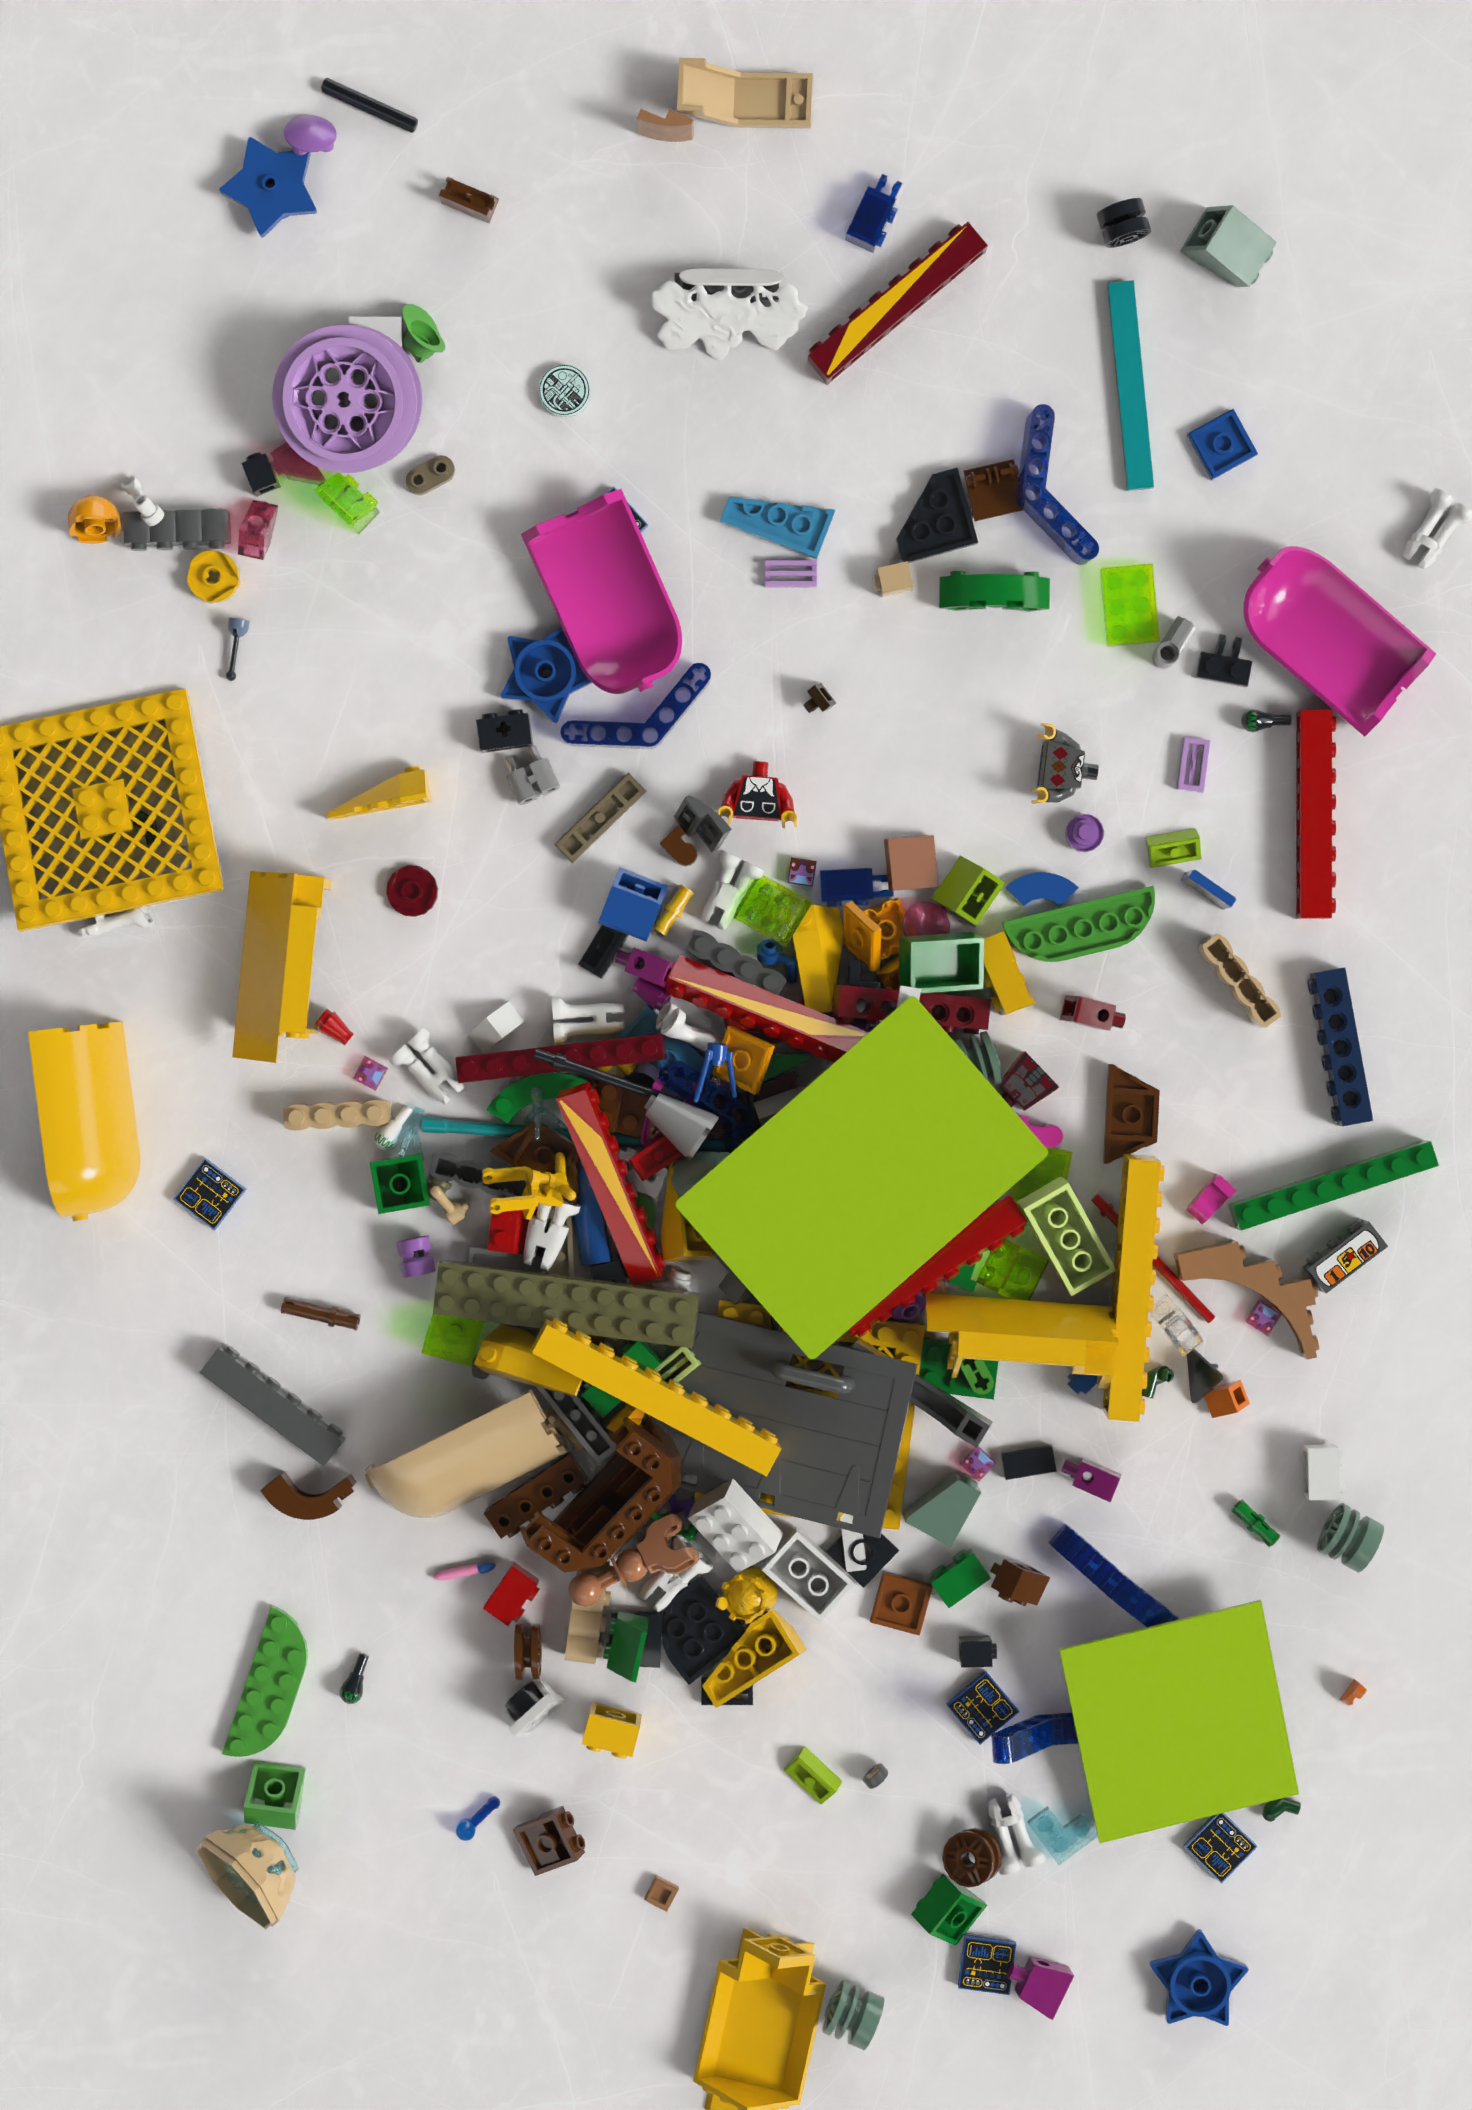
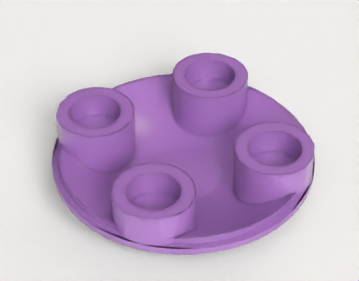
M303 115L292 119L286 124L284 137L288 144L292 146V151L298 155H304L307 152H330L334 148L336 129L325 118L315 115Z

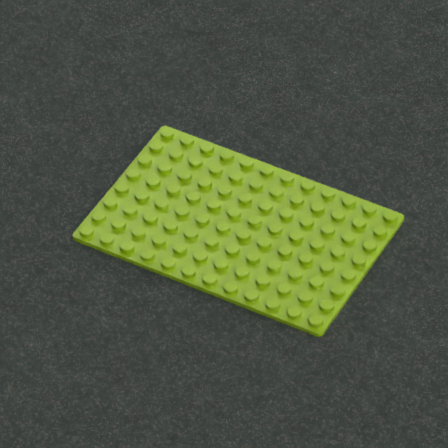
M910 996L678 1198L675 1206L807 1357L815 1359L1046 1158L1048 1150L919 1000L914 996Z

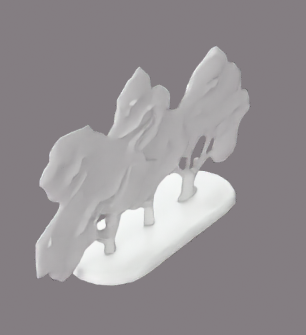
M689 269L681 272L679 277L681 281L695 285L692 289L685 290L676 282L667 280L661 285L659 290L652 291L653 309L668 318V321L662 325L657 334L658 338L664 342V346L669 350L688 349L692 343L700 338L704 341L706 352L719 361H722L728 355L730 348H735L742 342V333L748 330L755 335L760 344L773 350H778L788 337L793 336L799 330V320L806 316L808 309L806 305L799 302L798 290L793 285L779 287L774 293L766 290L763 286L778 284L784 278L782 273L768 269ZM703 285H723L724 290L709 295ZM731 286H753L754 291L746 298H736L731 293ZM697 293V300L692 301V294ZM760 293H762V297L767 296L771 303L770 307H765L760 302ZM755 296L756 301L750 303L751 297ZM773 296H778V302L773 300Z

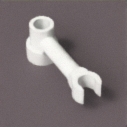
M131 475L132 482L126 486L121 483V487L128 495H132L134 498V506L141 513V518L148 526H154L163 519L164 512L156 503H152L142 493L140 489L141 483L135 476Z

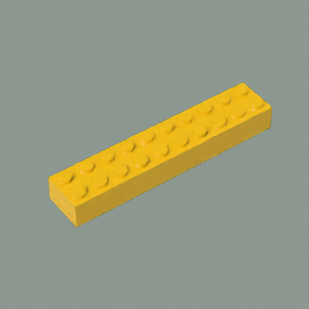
M1123 1154L1114 1263L1116 1271H1114L1111 1300V1306L1114 1311L1113 1319H1115L1116 1324L1115 1337H1118V1345L1115 1349L1114 1377L1108 1389H1104L1103 1412L1108 1420L1139 1422L1140 1415L1145 1413V1399H1142V1389L1147 1387V1373H1144V1363L1149 1362L1150 1354L1149 1347H1146V1337H1151L1152 1323L1148 1319V1311H1153L1154 1296H1151L1150 1287L1155 1285L1156 1270H1153L1152 1262L1158 1256V1244H1155L1154 1238L1155 1233L1160 1231V1218H1157L1156 1214L1157 1207L1162 1206V1192H1159V1181L1164 1180L1165 1173L1164 1166L1161 1165V1161L1155 1156Z
M553 1318L552 1321L545 1320L531 1346L532 1354L767 1477L782 1449L774 1433L765 1428L758 1431L748 1419L739 1416L738 1419L732 1417V1414L729 1413L730 1410L719 1404H716L714 1407L709 1405V1402L706 1401L707 1398L694 1391L691 1395L686 1393L685 1389H683L684 1386L671 1379L668 1383L665 1382L657 1371L646 1367L645 1370L639 1368L637 1361L626 1355H623L622 1358L616 1356L613 1352L614 1349L601 1342L599 1346L591 1343V1337L577 1330L575 1334L568 1330L567 1324L556 1318Z

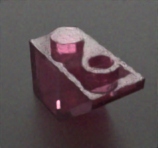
M252 501L239 528L238 555L260 560L264 559L271 543L278 505L270 504L266 501Z

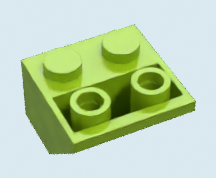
M960 855L931 899L971 926L976 927L1005 885V882L983 867Z

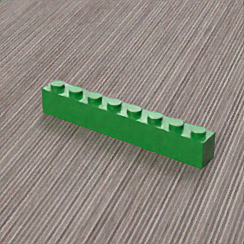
M1422 1140L1230 1203L1228 1207L1235 1228L1242 1231L1437 1167L1439 1164L1432 1142Z

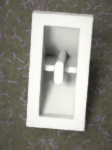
M507 1002L478 1024L469 1033V1036L485 1054L525 1021L514 1007Z

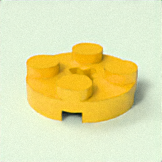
M207 550L196 555L189 565L187 583L190 590L199 599L209 604L228 600L240 586L238 566L225 553ZM211 570L215 573H220L217 583L207 581Z

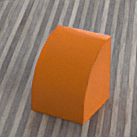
M1241 1380L1216 1387L1204 1396L1212 1418L1237 1413L1250 1404Z

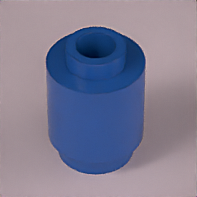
M1070 1373L1067 1376L1070 1379L1067 1383L1068 1386L1077 1395L1081 1392L1086 1395L1097 1384V1375Z

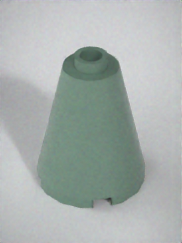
M696 1152L691 1160L683 1155L676 1159L672 1168L674 1167V1172L671 1176V1182L677 1194L681 1197L730 1153Z

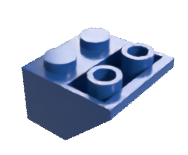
M620 867L598 923L647 942L668 886Z

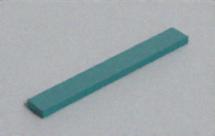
M1134 280L1112 282L1107 284L1127 491L1153 489L1154 481Z

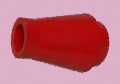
M328 1009L325 1010L314 1024L319 1028V1032L343 1045L354 1035L336 1012H331Z

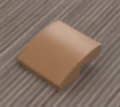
M640 109L637 117L639 135L667 142H683L693 139L694 120L670 109L666 118Z

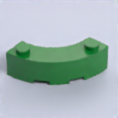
M951 571L950 576L940 577L939 608L953 611L986 609V607H1002L1003 610L1027 612L1049 610L1050 578L1039 577V572H1024V575H966L965 571Z
M555 1072L532 1075L505 1088L495 1097L486 1110L504 1122L510 1123L529 1104L544 1099H556L560 1091L589 1082L592 1088L593 1083L582 1077L567 1073Z

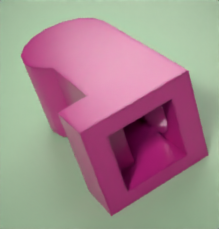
M1018 1115L1045 1147H1056L1062 1142L1063 1133L1059 1127L1052 1124L1043 1127L1028 1124L1029 1117Z
M1215 1174L1192 1200L1186 1210L1203 1224L1237 1190L1222 1176Z

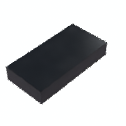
M1052 1445L1001 1453L1005 1480L1057 1472Z

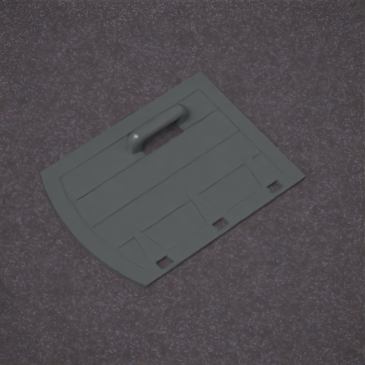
M698 1311L694 1345L688 1349L695 1354L694 1357L701 1362V1365L678 1383L684 1386L683 1389H685L686 1393L691 1395L694 1391L707 1398L706 1401L709 1402V1405L714 1407L716 1404L727 1408L730 1410L729 1413L732 1414V1417L738 1419L739 1416L748 1419L758 1431L765 1428L774 1433L782 1449L766 1477L649 1415V1418L656 1422L673 1439L680 1453V1488L707 1494L734 1479L760 1508L880 1538L918 1364L831 1344L815 1359L844 1366L843 1375L835 1377L790 1366L792 1354L807 1357V1355L786 1332ZM668 1345L662 1361L679 1347ZM682 1352L658 1372L661 1374L660 1376L683 1359L685 1354ZM690 1361L686 1362L664 1381L668 1383L670 1379L673 1380L692 1363ZM786 1381L838 1393V1398L785 1386ZM684 1473L698 1476L697 1485L682 1481ZM761 1492L775 1496L774 1504L759 1501ZM839 1512L853 1515L852 1524L838 1521Z

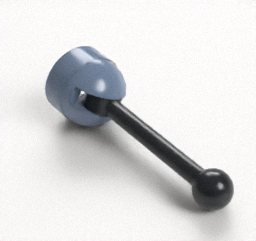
M230 617L228 630L234 636L230 668L226 673V678L229 681H233L236 679L234 670L239 638L248 632L250 621Z

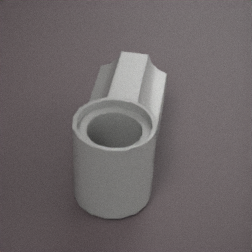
M1177 616L1152 655L1154 664L1162 669L1171 667L1178 660L1180 653L1197 627L1186 618ZM1162 649L1171 652L1172 659L1170 661L1161 658L1160 651Z

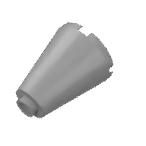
M661 1093L657 1097L652 1095L644 1106L648 1110L645 1115L689 1160L693 1158L719 1119L713 1113Z

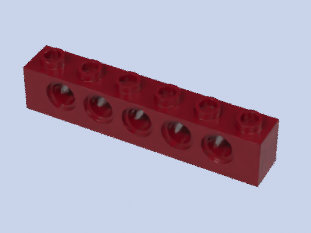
M834 984L831 1016H838L840 1021L854 1023L855 1018L864 1019V1024L878 1025L880 1020L885 1019L897 1008L900 990ZM932 993L920 994L919 1002L930 1014L934 1006L937 1005L940 1008V1015L935 1020L944 1031L954 1032L955 1027L964 1028V1033L979 1034L980 1029L988 1030L991 999ZM860 998H863L866 1003V1007L862 1012H859L856 1008V1003ZM887 1000L890 1003L891 1009L885 1015L881 1010V1006ZM962 1007L965 1011V1017L962 1021H959L956 1013Z

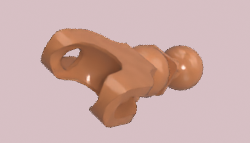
M670 1514L651 1523L645 1539L636 1545L638 1550H624L616 1561L614 1558H611L613 1567L597 1575L590 1573L576 1575L569 1584L568 1591L571 1600L579 1606H591L599 1600L604 1588L620 1580L623 1586L626 1587L625 1581H640L648 1570L651 1574L657 1571L679 1574L694 1566L699 1560V1554L694 1548L685 1547L679 1550L668 1548L670 1538L682 1528L680 1516Z

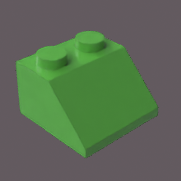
M254 1762L243 1807L244 1823L296 1830L301 1808L305 1768Z

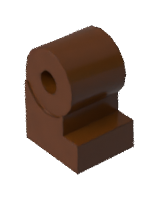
M677 826L660 842V845L681 866H691L697 860V850L692 844L685 843L681 839L686 833Z

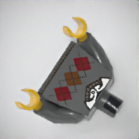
M1041 723L1040 725L1044 726L1046 731L1045 734H1037V737L1048 740L1042 742L1037 788L1031 789V792L1035 791L1038 798L1037 800H1031V803H1058L1073 796L1076 790L1081 788L1082 778L1097 780L1099 766L1097 764L1084 763L1085 751L1081 750L1080 745L1069 735L1057 730L1052 724Z

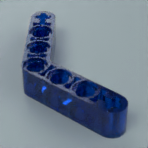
M1040 404L1029 413L1025 422L1016 501L1074 563L1085 565L1097 556L1099 545L1087 530L1046 489L1055 413L1049 405ZM1032 439L1040 441L1042 449L1035 448L1032 444ZM1029 464L1035 465L1038 468V475L1030 472ZM1031 490L1035 494V500L1027 498L1025 491ZM1044 508L1052 511L1053 519H1049L1044 515ZM1062 527H1067L1071 531V538L1063 535ZM1078 539L1079 541L1073 545L1072 542ZM1084 547L1088 550L1085 555L1081 552Z
M703 663L693 664L645 723L571 720L565 722L561 727V737L570 746L632 749L657 748L711 681L710 669ZM703 670L705 671V680L703 681L699 679L694 684V687L698 689L695 692L693 688L685 682L688 680L691 684L695 679L694 672L696 671L700 673ZM679 690H687L691 696L687 702H679L676 699V694ZM663 710H670L674 713V718L671 722L664 723L660 720L659 716ZM571 727H575L577 732H584V727H588L586 732L588 741H584L583 735H575L574 740H571L566 732H570ZM596 728H603L606 731L605 738L601 741L592 739V732ZM622 729H628L632 733L631 739L627 742H621L617 738L618 732ZM647 730L657 732L658 738L655 742L647 743L643 739V735Z
M674 1061L663 1066L659 1072V1079L665 1087L695 1107L719 1117L717 1122L723 1125L726 1152L731 1153L738 1147V1137L742 1138L744 1142L755 1132L753 1112L748 1105L738 1098L733 1099L732 1094L706 1077L699 1101L694 1102L695 1093L692 1090V1083L698 1084L700 1073L682 1061ZM714 1097L720 1101L719 1109L713 1104ZM735 1111L741 1115L740 1123L734 1118Z
M1066 1523L1048 1542L1111 1600L1144 1626L1150 1627L1180 1619L1129 1579Z
M1072 1713L1035 1715L991 1734L993 1762L997 1764L1016 1762L1052 1745L1078 1744Z

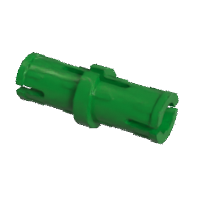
M1243 1499L1234 1505L1231 1511L1247 1525V1529L1250 1532L1258 1535L1268 1547L1273 1546L1278 1541L1280 1535L1264 1521L1265 1518L1261 1514L1254 1512Z

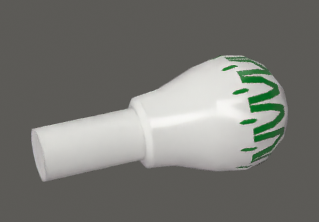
M404 1105L394 1120H391L376 1132L374 1142L378 1148L390 1150L395 1146L402 1130V1125L413 1112L411 1108Z

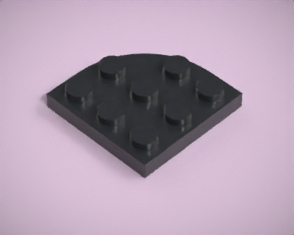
M702 1574L674 1597L666 1609L662 1623V1642L666 1655L688 1685L723 1659L746 1631L737 1619L733 1621L729 1618L730 1612L727 1609L720 1610L715 1606L719 1596Z

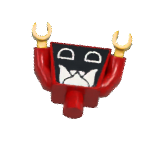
M753 761L752 776L742 775L741 780L734 781L724 794L721 807L717 813L720 816L727 817L728 824H731L732 818L778 821L782 823V828H785V822L792 821L794 827H797V815L794 811L793 799L783 783H779L778 778L768 777V762Z

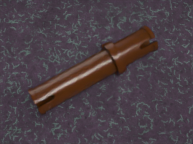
M288 1297L284 1298L283 1302L285 1303H282L281 1306L282 1314L328 1323L330 1327L336 1325L356 1331L361 1318V1314L339 1310V1307L333 1306L329 1308L293 1300Z

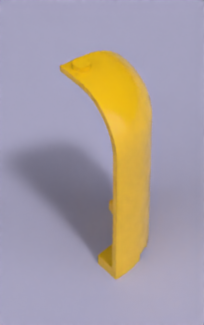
M123 1022L77 1026V1031L72 1032L69 1031V1027L28 1031L49 1191L58 1214L61 1217L72 1216L73 1221L88 1219V1214L101 1212L119 1204L131 1192L139 1176L140 1150Z

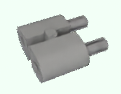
M536 745L532 746L534 752L531 746L528 748L533 763H530L526 768L518 769L512 756H508L511 764L507 757L504 759L510 771L506 778L519 805L530 803L536 800L537 797L545 796L560 788L548 758H541Z

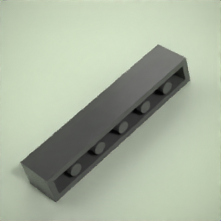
M222 1345L217 1348L199 1373L324 1467L346 1439L342 1436L343 1431L332 1423L328 1425L322 1421L323 1416L313 1408L306 1409L301 1405L302 1400L291 1392L287 1394L281 1390V1384L272 1377L265 1378L259 1373L261 1369L250 1361L246 1363L240 1359V1353L229 1345L224 1347Z

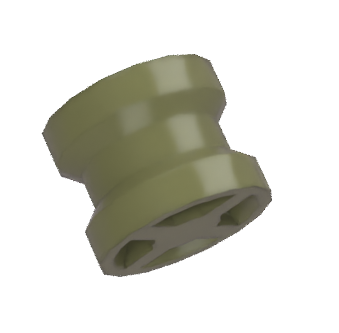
M429 1173L427 1177L429 1198L437 1201L430 1193V1189L433 1186H439L445 1194L447 1190L451 1189L452 1184L448 1181L438 1180Z

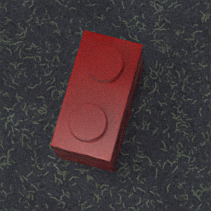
M514 1562L484 1604L483 1609L507 1626L510 1625L512 1620L517 1623L525 1611L522 1606L526 1600L532 1601L539 1592L540 1588L537 1585L540 1579Z

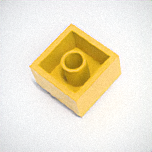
M592 1702L582 1744L586 1745V1748L591 1751L601 1752L602 1749L610 1751L613 1756L618 1758L633 1757L642 1715Z

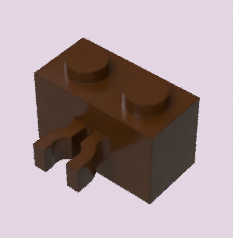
M1004 1559L1001 1565L994 1562L990 1570L991 1573L996 1575L991 1587L999 1592L998 1597L1010 1603L1014 1601L1022 1606H1026L1027 1603L1038 1605L1050 1579L1049 1576L1032 1566Z

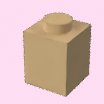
M908 561L879 567L876 571L877 575L873 576L875 590L881 592V597L908 592L913 589Z

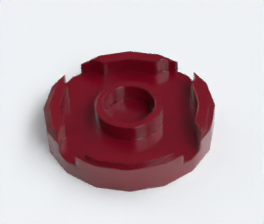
M408 865L391 875L387 883L386 895L395 911L404 916L417 917L426 914L433 908L438 899V885L436 879L428 870L420 866Z

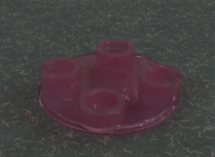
M923 901L912 905L906 911L902 921L904 936L949 934L950 922L945 907Z

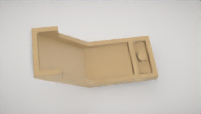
M679 58L677 112L730 127L811 129L813 73L737 72L707 63L705 58Z

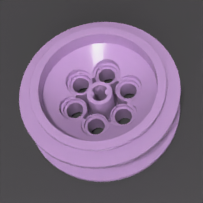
M333 325L308 333L287 351L275 375L272 401L278 427L287 443L299 456L324 470L337 473H357L385 464L407 446L420 421L422 389L418 373L411 359L390 337L380 331L361 325ZM331 367L335 368L339 373V379L335 383L331 382L327 376V372ZM357 369L362 370L365 374V381L362 384L356 383L353 378L354 372ZM317 390L322 391L325 395V402L322 405H318L314 401V393ZM345 392L349 394L348 400L351 401L349 406L344 403L346 399L343 397V394ZM370 393L374 394L378 399V404L374 409L366 404V397ZM329 414L334 415L338 420V425L335 429L327 426L326 419ZM355 416L361 417L364 421V427L361 431L356 430L352 425V420Z

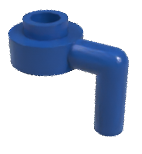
M771 939L761 941L757 945L758 961L765 965H774L778 962L787 965L786 980L790 984L797 981V959L782 952V945L778 941Z

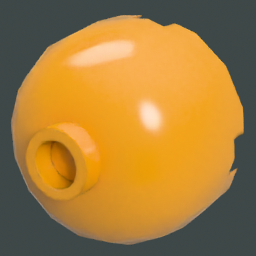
M87 495L72 505L68 513L70 536L72 538L73 535L77 536L78 541L81 543H104L108 541L107 536L114 534L115 538L122 530L118 509L110 500L97 495Z

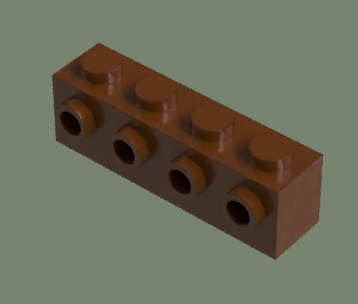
M570 1451L486 1508L483 1514L501 1539L506 1535L511 1538L520 1532L522 1524L527 1521L531 1522L535 1518L534 1514L537 1511L542 1514L541 1511L549 1506L551 1509H554L565 1501L563 1496L569 1492H572L574 1495L586 1486L584 1482L587 1481L588 1476Z

